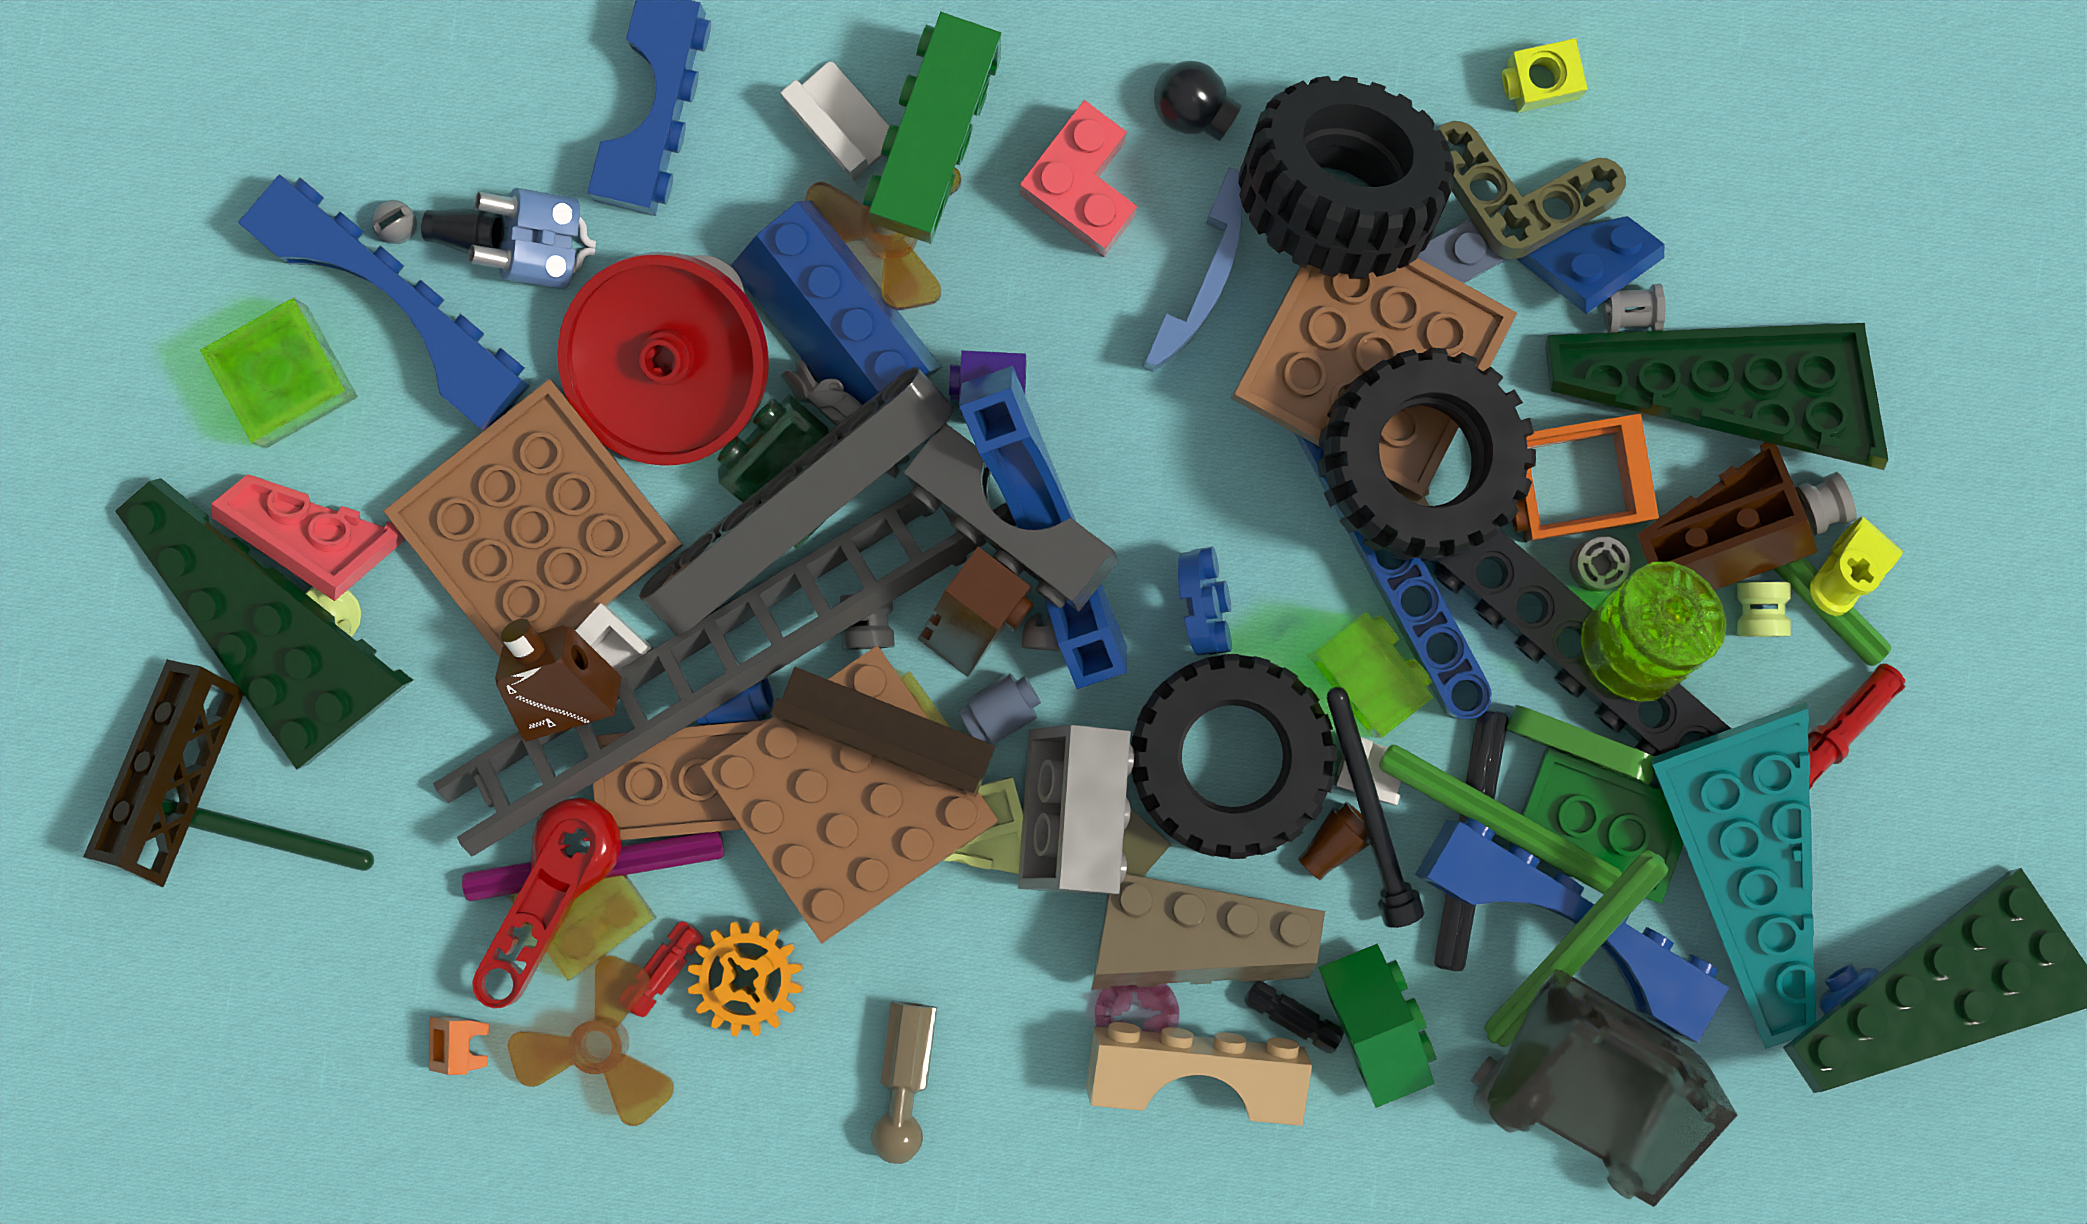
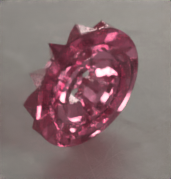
M1166 983L1155 987H1136V985L1111 986L1110 989H1102L1095 1006L1096 1027L1108 1028L1109 1024L1113 1022L1132 1024L1131 1021L1114 1020L1113 1016H1120L1122 1012L1129 1011L1131 1007L1130 1001H1133L1131 992H1137V999L1141 1001L1143 1008H1152V1011L1160 1010L1161 1012L1145 1019L1142 1031L1161 1033L1164 1028H1178L1179 1005L1176 996Z

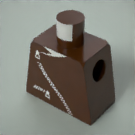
M522 618L511 622L504 628L501 633V640L505 645L501 650L495 676L496 686L525 742L615 715L622 678L572 627L562 625L537 633L530 622Z

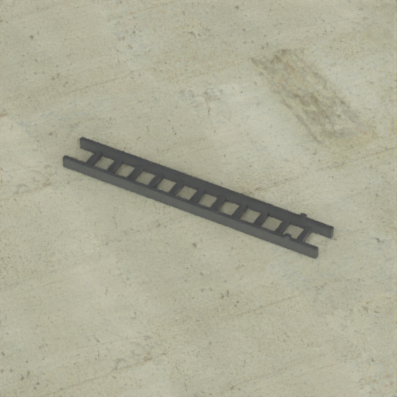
M910 494L905 495L705 617L686 633L672 637L618 670L617 672L622 678L618 700L621 699L634 729L602 748L590 723L575 727L589 757L556 776L542 746L570 729L525 742L518 731L434 782L436 791L447 803L478 786L486 804L490 808L494 806L497 813L457 836L459 844L473 857L542 815L550 807L570 798L953 564V566L957 567L965 563L968 554L987 542L981 538L975 545L956 531L953 535L922 553L907 529L906 524L921 515L929 517L934 513L925 508ZM1006 502L992 510L1001 520L1009 525L1016 526ZM942 508L952 524L956 518ZM894 532L910 561L876 581L860 552ZM849 560L864 589L835 607L830 608L815 580ZM803 588L818 617L783 637L768 608ZM756 616L771 646L739 664L724 635ZM712 643L726 673L693 692L679 663ZM666 671L680 701L648 720L633 691ZM529 755L543 785L510 804L497 773Z

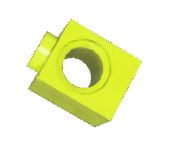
M1576 38L1515 51L1507 61L1508 68L1502 69V83L1506 98L1508 100L1515 99L1518 113L1579 100L1588 90ZM1537 65L1548 68L1554 76V86L1547 89L1535 86L1530 80L1529 68Z

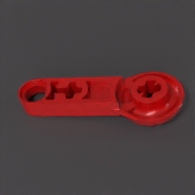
M582 797L566 799L547 809L537 821L532 836L530 874L476 970L472 981L473 992L477 1000L484 1006L493 1009L503 1008L516 1003L520 999L575 899L603 880L615 867L621 851L620 829L613 815L600 803ZM583 829L588 835L583 841H590L589 849L587 852H576L572 857L566 851L570 844H564L565 835L567 833L577 834ZM530 923L534 926L531 935L537 939L536 946H524L517 956V961L526 963L524 970H522L516 963L500 959L498 955L501 950L506 955L512 954L519 941V938L513 934L514 928H523ZM495 968L506 970L513 980L512 991L504 999L492 997L486 989V977Z

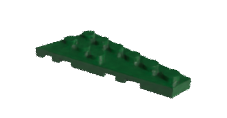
M1865 323L1547 336L1545 349L1551 392L1885 470L1889 460Z
M162 478L147 482L115 510L296 770L310 764L414 681L402 670L393 671L375 656L377 650L363 639L356 641L335 624V617L277 570L273 567L266 569L248 555L250 549L237 538L228 539L209 523V516Z

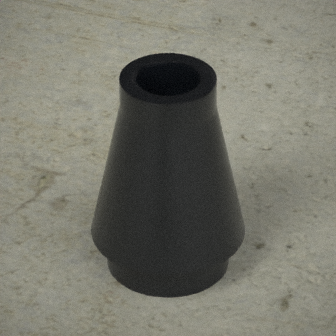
M475 207L441 211L426 210L422 218L421 234L424 241L435 242L465 253H469L471 245L501 249L504 239V219L501 214L475 210Z

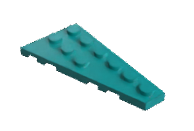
M1806 702L1651 759L1765 1049L1793 1040L1816 1022L1815 970L1813 962L1814 918L1812 915V831L1809 796L1810 755L1808 752L1809 708Z

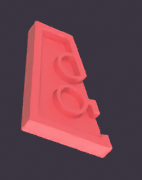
M249 474L211 503V518L333 601L337 600L405 540L392 522L387 521L385 527L360 519L359 511L341 506L338 511L310 502L306 493Z

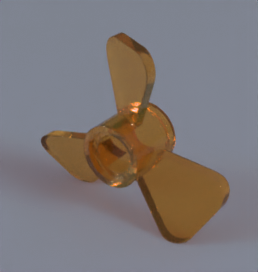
M956 167L953 171L956 177L950 195L955 193L962 183L960 171ZM816 182L810 186L806 193L805 201L812 200L843 241L847 243L866 239L870 250L877 257L883 259L881 291L883 300L890 308L907 310L932 305L940 299L942 290L938 280L913 250L917 244V239L897 232L888 236L881 235L876 232L878 226L870 223L869 210L871 207L859 203L828 183Z
M615 955L601 958L595 967V1017L579 1025L571 1036L519 1031L510 1037L508 1051L518 1081L525 1086L536 1087L572 1065L588 1074L604 1073L621 1121L629 1126H637L644 1123L667 1103L674 1093V1083L668 1075L627 1054L629 1036L622 1021L648 989L650 979L647 971L642 966ZM591 1031H600L609 1037L612 1049L608 1058H596L588 1051L586 1039Z

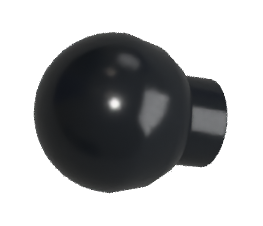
M1183 61L1172 65L1161 75L1154 91L1155 109L1166 126L1184 134H1199L1204 131L1218 141L1226 134L1242 107L1241 104L1226 95L1224 82L1214 69L1199 61Z

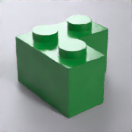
M1377 943L1318 967L1330 1003L1347 1037L1357 1069L1375 1108L1435 1084L1428 1063L1437 1060L1427 1033L1425 1030H1422L1427 1028L1417 1001L1415 998L1405 1001L1401 993L1407 990L1408 987L1396 959L1387 963Z

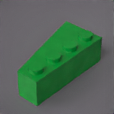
M941 11L935 27L925 26L916 53L917 56L924 59L917 77L908 74L899 99V105L906 107L900 126L893 124L889 126L882 146L881 155L888 157L882 177L873 174L865 193L863 205L871 207L869 210L871 224L929 244L932 243L954 185L956 174H953L955 165L961 164L970 142L973 124H970L973 115L980 116L987 97L986 92L991 75L995 76L1001 60L1002 32Z

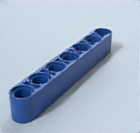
M1295 434L1325 492L1328 491L1327 478L1319 477L1317 461L1324 457V449ZM1334 505L1333 507L1341 520L1344 515L1338 506ZM1357 530L1351 533L1347 531L1440 707L1447 715L1455 719H1473L1481 716L1487 711L1491 703L1492 692L1490 685L1425 563L1421 561V558H1412L1407 561L1403 560L1397 569H1385L1377 562L1376 551L1362 544L1365 537ZM1409 587H1417L1427 596L1428 607L1420 617L1410 616L1402 608L1401 596ZM1436 633L1448 637L1453 646L1452 656L1444 664L1435 663L1427 655V642ZM1462 680L1472 683L1478 693L1475 706L1467 711L1458 709L1451 698L1454 686Z

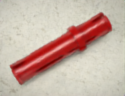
M1888 664L1878 665L1870 677L1824 725H1817L1808 733V752L1810 755L1809 790L1832 764H1839L1848 756L1850 744L1875 720L1891 700L1905 689L1906 685L1904 684L1906 681L1896 668Z

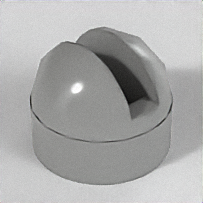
M389 200L381 203L375 209L372 216V226L375 233L385 242L402 244L414 235L417 228V219L412 209L406 204L397 200ZM400 210L403 212L404 217L395 220L384 229L381 228V222Z
M1036 613L1027 620L1022 634V648L1061 651L1050 615L1047 617L1046 626H1043L1041 613Z

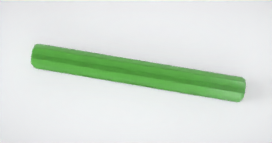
M1390 745L1380 760L1379 767L1382 771L1464 817H1470L1480 822L1498 836L1602 894L1622 875L1618 868L1398 745Z
M1650 850L1643 851L1487 1021L1484 1029L1488 1034L1487 1038L1492 1043H1497L1501 1047L1509 1046L1667 875L1668 867L1664 863L1665 860L1659 854H1655Z

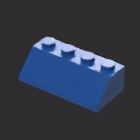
M812 200L795 202L761 230L731 264V267L740 277L741 282L819 382L825 379L839 380L844 387L843 391L849 393L862 405L912 367H918L927 378L942 368Z

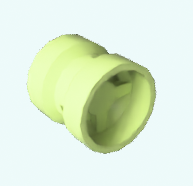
M1748 582L1736 584L1737 600L1742 604V616L1737 620V637L1791 636V620L1785 613V604L1791 599V583ZM1750 605H1777V609H1750Z

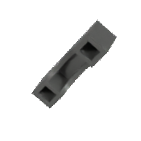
M946 423L934 433L903 472L914 486L909 492L914 499L933 513L939 507H942L956 518L951 526L963 537L975 545L982 538L997 549L993 558L1019 577L1024 570L1040 583L1035 590L1058 609H1061L1067 603L1079 612L1119 562L1112 548L1072 518L1042 530L1020 529L1001 520L992 511L989 503L988 485L991 475L990 470L979 455L976 446Z

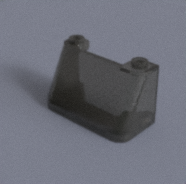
M1555 969L1540 986L1487 1094V1100L1490 1105L1488 1113L1500 1127L1509 1132H1513L1515 1129L1528 1132L1536 1122L1602 1159L1610 1173L1607 1176L1608 1183L1621 1196L1629 1200L1635 1196L1652 1207L1658 1204L1738 1116L1711 1068L1692 1048L1568 973Z

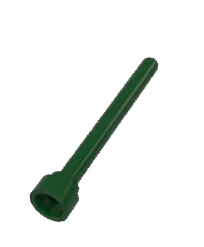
M168 799L163 800L162 808L165 817L175 812L179 802ZM199 807L196 808L189 825L191 828L361 871L369 870L374 864L373 854L365 849Z

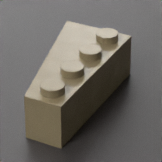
M1126 874L1123 882L1120 883L1119 894H1108L1091 990L1110 989L1111 986L1127 985L1155 987L1165 983L1190 982L1192 985L1211 984L1212 981L1222 980L1247 982L1309 978L1318 962L1325 911Z

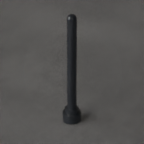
M1333 687L1327 693V703L1384 887L1380 891L1381 899L1378 901L1380 914L1386 927L1399 928L1408 926L1419 921L1425 914L1419 892L1412 889L1410 883L1404 882L1348 694L1342 687Z

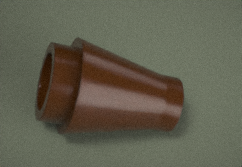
M1345 802L1339 809L1332 807L1307 849L1298 858L1300 863L1315 878L1322 880L1330 871L1371 845L1362 814L1348 802Z

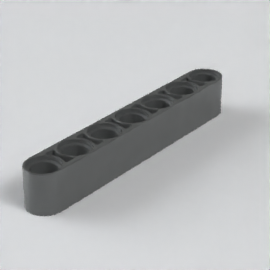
M918 367L906 370L659 570L642 588L639 595L640 599L676 635L686 633L934 434L950 418L954 411V406Z

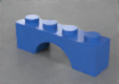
M692 0L635 1L626 40L632 50L642 56L652 66L656 81L655 100L646 119L631 133L617 139L600 141L587 192L595 202L656 216L659 203L667 204L673 183V174L667 172L671 152L679 154L686 130V123L679 121L684 101L690 103L693 101L698 84L699 72L692 70L697 50L705 51L711 31V21L705 19L706 13L700 2Z

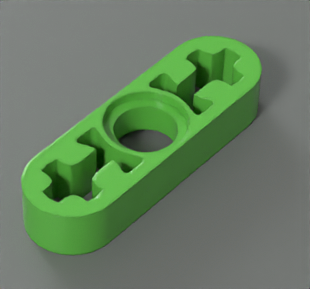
M1515 705L1506 727L1507 731L1648 785L1651 784L1655 774L1651 761L1654 756L1520 705Z

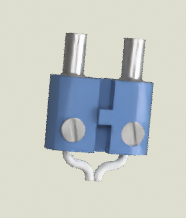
M516 187L512 189L509 197L483 192L476 194L474 201L475 210L505 215L504 228L508 229L507 241H502L501 249L471 245L468 253L469 263L499 268L501 278L504 280L564 290L570 284L573 273L582 267L584 258L595 254L596 241L591 240L587 236V226L580 217L578 199ZM579 228V237L588 248L582 249L577 254L575 260L576 249H571L572 238L578 236Z

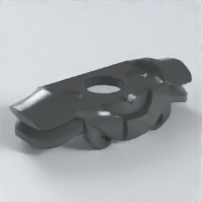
M801 358L795 363V372L786 370L781 374L798 401L811 403L836 426L862 406L853 396L843 391L844 387L839 380L825 379L817 383ZM906 455L885 473L896 479L900 472L897 464L907 463L910 460L909 455Z

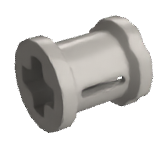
M1652 284L1650 289L1619 290L1605 300L1604 318L1607 332H1618L1620 327L1650 326L1653 331H1662L1665 322L1663 286L1661 284ZM1627 307H1644V309L1625 310Z

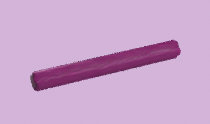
M719 831L622 846L615 867L605 878L721 859L724 857L722 835ZM531 862L465 873L462 875V888L466 900L475 901L519 893L530 874Z

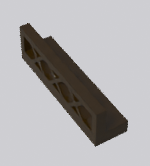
M166 660L84 853V858L99 865L122 870L150 884L164 887L244 696L237 685L202 666ZM212 687L224 695L216 714L207 719L203 705ZM197 738L200 753L195 764L186 768L183 752L187 743ZM176 787L179 803L175 812L165 817L162 802L167 791ZM155 837L158 853L151 869H148L137 862L146 841Z
M797 667L793 669L782 699H776L771 714L777 719L974 797L977 796L996 748L995 745Z

